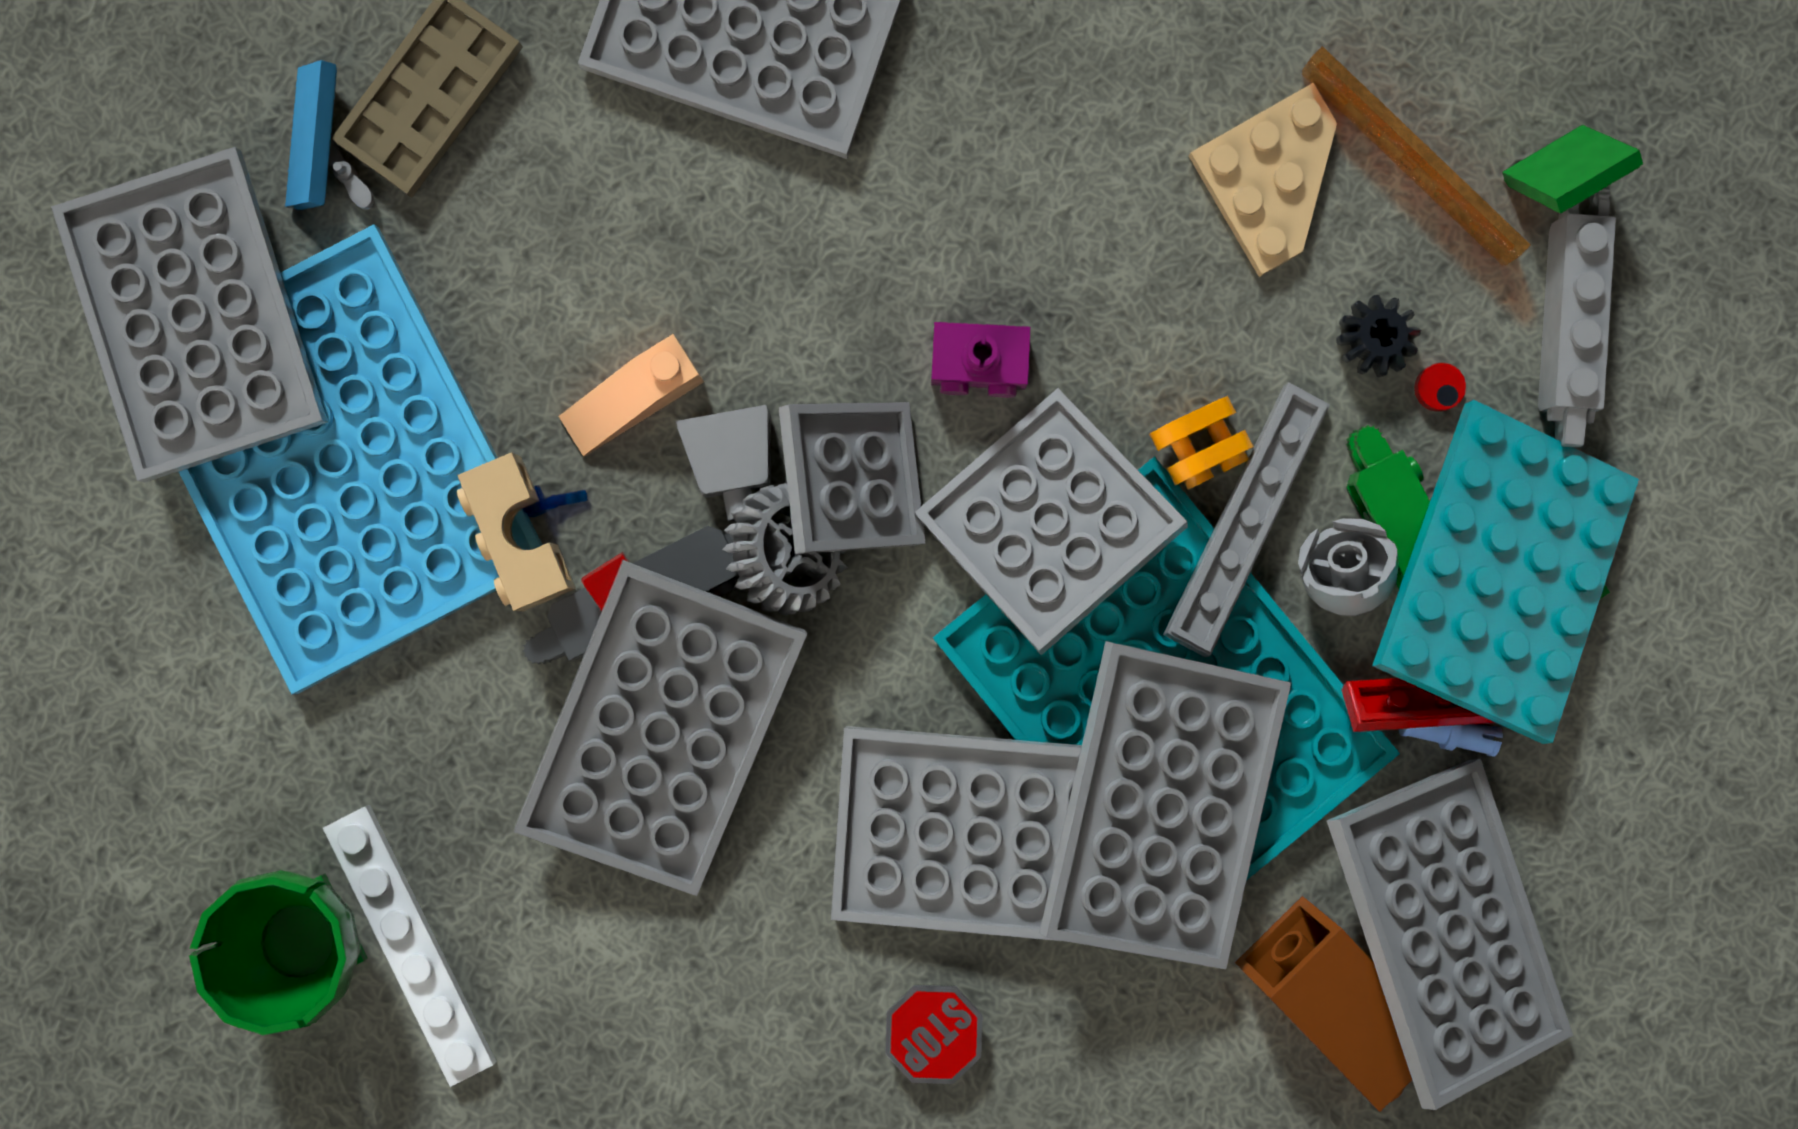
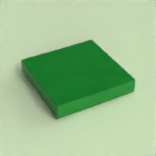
M1581 125L1504 170L1502 174L1509 188L1558 213H1563L1643 165L1639 149L1585 125Z

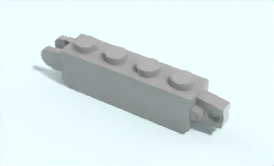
M1609 186L1590 196L1588 215L1579 214L1580 203L1567 211L1559 213L1558 220L1551 224L1549 230L1538 408L1539 411L1547 412L1548 421H1555V439L1561 441V446L1577 448L1583 446L1586 424L1594 423L1595 413L1604 409L1616 217L1609 216Z

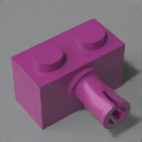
M934 322L931 385L940 386V393L947 395H968L969 387L988 388V396L1016 397L1017 390H1025L1028 385L1031 327Z

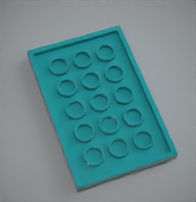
M1476 400L1465 403L1372 666L1541 744L1553 743L1639 479L1573 447L1561 446V441Z

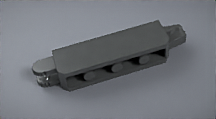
M706 526L632 563L719 597H723L738 589L734 587L737 579L740 577L738 572L726 570L728 565L734 562L733 554L722 550L726 544L733 543V538L725 534V532L710 526ZM586 588L551 605L547 616L551 627L535 634V637H530V640H526L527 643L523 645L525 647L523 650L525 652L524 657L528 658L527 661H532V664H541V662L546 664V662L551 663L552 659L557 660L565 655L569 661L583 658L602 612Z

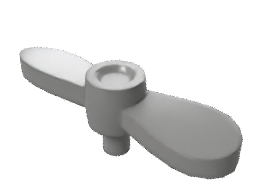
M331 140L329 165L333 168L334 176L338 181L345 184L350 198L359 208L369 210L374 204L372 191L357 177V171L353 165L346 162L339 145Z

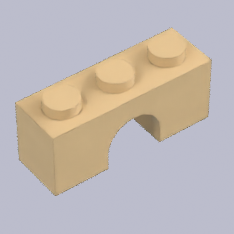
M511 452L457 475L462 488L457 490L459 502L468 517L474 515L481 532L475 535V539L486 561L493 560L499 575L498 578L494 579V585L500 600L505 606L511 604L513 611L523 612L576 589L558 545L547 543L535 549L524 550L517 545L512 536V522L516 514L524 507L539 501L522 457Z

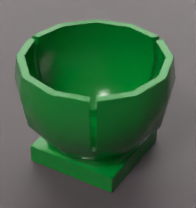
M283 870L239 879L201 914L189 948L199 949L202 945L216 942V944L194 951L189 955L197 993L224 1023L260 1035L308 1027L316 1023L345 995L356 965L368 959L358 938L353 911L335 892L326 873L314 879Z

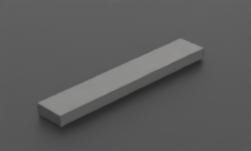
M1289 382L1283 386L1249 456V460L1241 472L1167 625L1164 636L1204 657L1211 655L1330 404Z

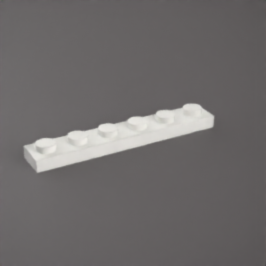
M367 805L323 827L449 1086L452 1087L493 1066L497 1061L371 806Z

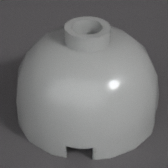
M1339 519L1333 521V528L1326 529L1320 534L1318 529L1313 531L1300 548L1298 566L1305 589L1313 601L1329 612L1339 616H1358L1372 612L1388 599L1396 587L1399 565L1398 551L1395 543L1387 537L1386 531L1378 524L1364 519Z

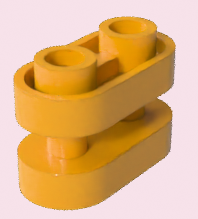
M1228 396L1186 414L1149 434L1157 451L1172 446L1179 462L1166 469L1175 486L1184 482L1189 490L1213 478L1214 475L1211 468L1220 465L1224 473L1249 460L1245 451L1254 446L1246 430L1232 436L1224 419L1237 413ZM1207 428L1214 445L1196 453L1189 437Z

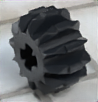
M1373 295L1369 298L1368 306L1361 301H1357L1351 306L1353 316L1345 315L1340 319L1339 324L1348 333L1339 335L1336 338V343L1341 346L1351 345L1352 350L1345 353L1342 357L1344 362L1348 363L1356 357L1361 359L1357 366V373L1363 375L1373 366L1376 376L1378 378L1384 377L1388 374L1389 367L1398 372L1406 367L1404 357H1412L1417 354L1418 348L1408 340L1420 336L1421 329L1407 327L1406 322L1411 320L1415 314L1412 310H1408L1401 315L1397 313L1400 306L1399 299L1392 298L1384 307L1380 295ZM1377 328L1378 333L1387 335V341L1380 344L1379 339L1371 338L1370 332Z

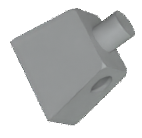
M767 405L676 421L678 432L701 494L705 498L723 495L727 521H735L731 513L736 508L744 506L743 499L752 494L751 490L771 485V416Z

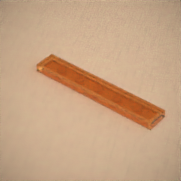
M1323 46L1309 59L1302 70V75L1311 84L1314 83L1316 88L1502 266H1506L1519 258L1531 246L1526 239Z

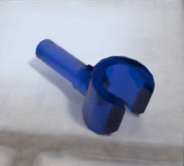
M540 485L534 486L539 501L524 507L523 511L529 517H538L558 506L588 501L586 489L552 495L546 498Z

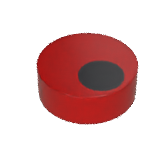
M1433 364L1422 370L1417 376L1414 385L1415 396L1418 402L1430 411H1446L1458 405L1463 399L1466 391L1465 378L1461 371L1451 364Z

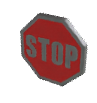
M914 985L887 1011L885 1054L912 1083L954 1084L981 1058L983 1015L956 986Z

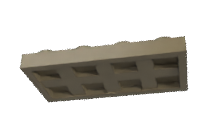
M433 0L337 129L331 140L412 198L523 46L517 39L464 1Z

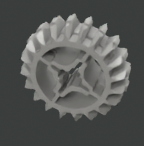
M787 483L775 487L774 485L763 487L757 493L750 494L743 499L744 506L736 508L731 513L736 523L730 524L724 530L733 538V543L726 544L722 549L729 554H733L734 562H731L726 570L731 572L737 571L740 576L734 587L740 590L749 588L748 602H761L762 610L768 612L778 611L779 614L782 613L783 615L795 614L796 611H810L816 607V604L824 603L827 599H830L829 591L835 590L836 587L841 585L836 574L842 573L848 568L839 559L840 554H844L846 551L795 554L791 520L788 524L784 525L783 523L776 524L771 519L776 512L791 518ZM796 573L801 577V580L795 586L788 585L782 581L785 574Z

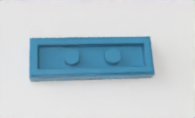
M323 60L298 67L285 202V207L297 210L324 206L337 68L336 64Z

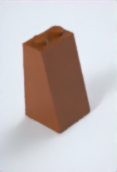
M1302 896L1234 963L1350 1083L1381 1112L1390 1102L1396 1100L1402 1094L1404 1088L1412 1081V1077L1374 962L1340 926Z

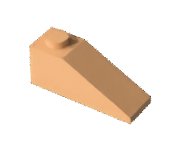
M672 334L630 360L558 417L583 457L699 386L704 381L680 342Z

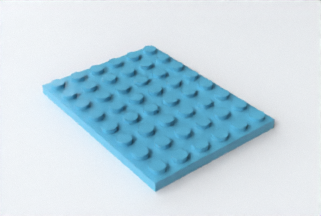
M375 224L280 272L328 423L179 471L291 694H299L496 591L494 579L499 577L493 560L486 561L478 548L475 535L481 531L474 515L469 517L466 515L457 496V490L462 488L457 475L498 457L380 228ZM524 508L521 509L512 522V536L515 542L524 550H531L542 546L543 544Z

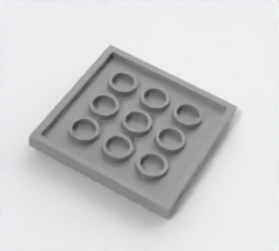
M1059 388L1052 392L914 512L930 533L1041 655L1188 527L1184 517Z

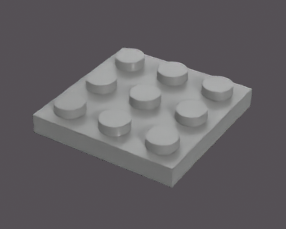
M909 402L788 404L779 407L795 554L926 544L924 525L914 513L921 507Z

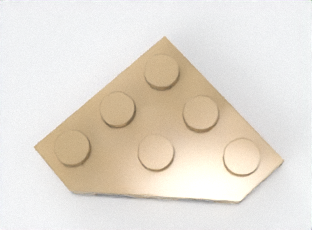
M1314 83L1189 154L1190 160L1259 277L1300 255L1304 250L1337 126L1335 118Z

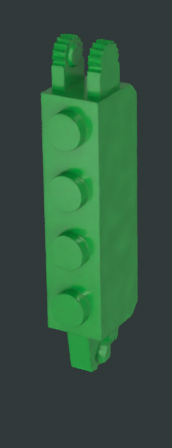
M1367 425L1353 431V433L1349 434L1350 437L1346 439L1348 441L1346 444L1348 446L1347 450L1351 451L1350 456L1358 470L1349 476L1346 489L1361 518L1380 525L1386 531L1387 537L1395 543L1399 559L1396 585L1399 589L1430 500L1421 485V482L1424 481V475L1417 461L1412 456L1407 457L1404 450L1393 453L1386 439L1381 436L1382 433L1379 432V428L1375 429L1374 426L1369 427Z

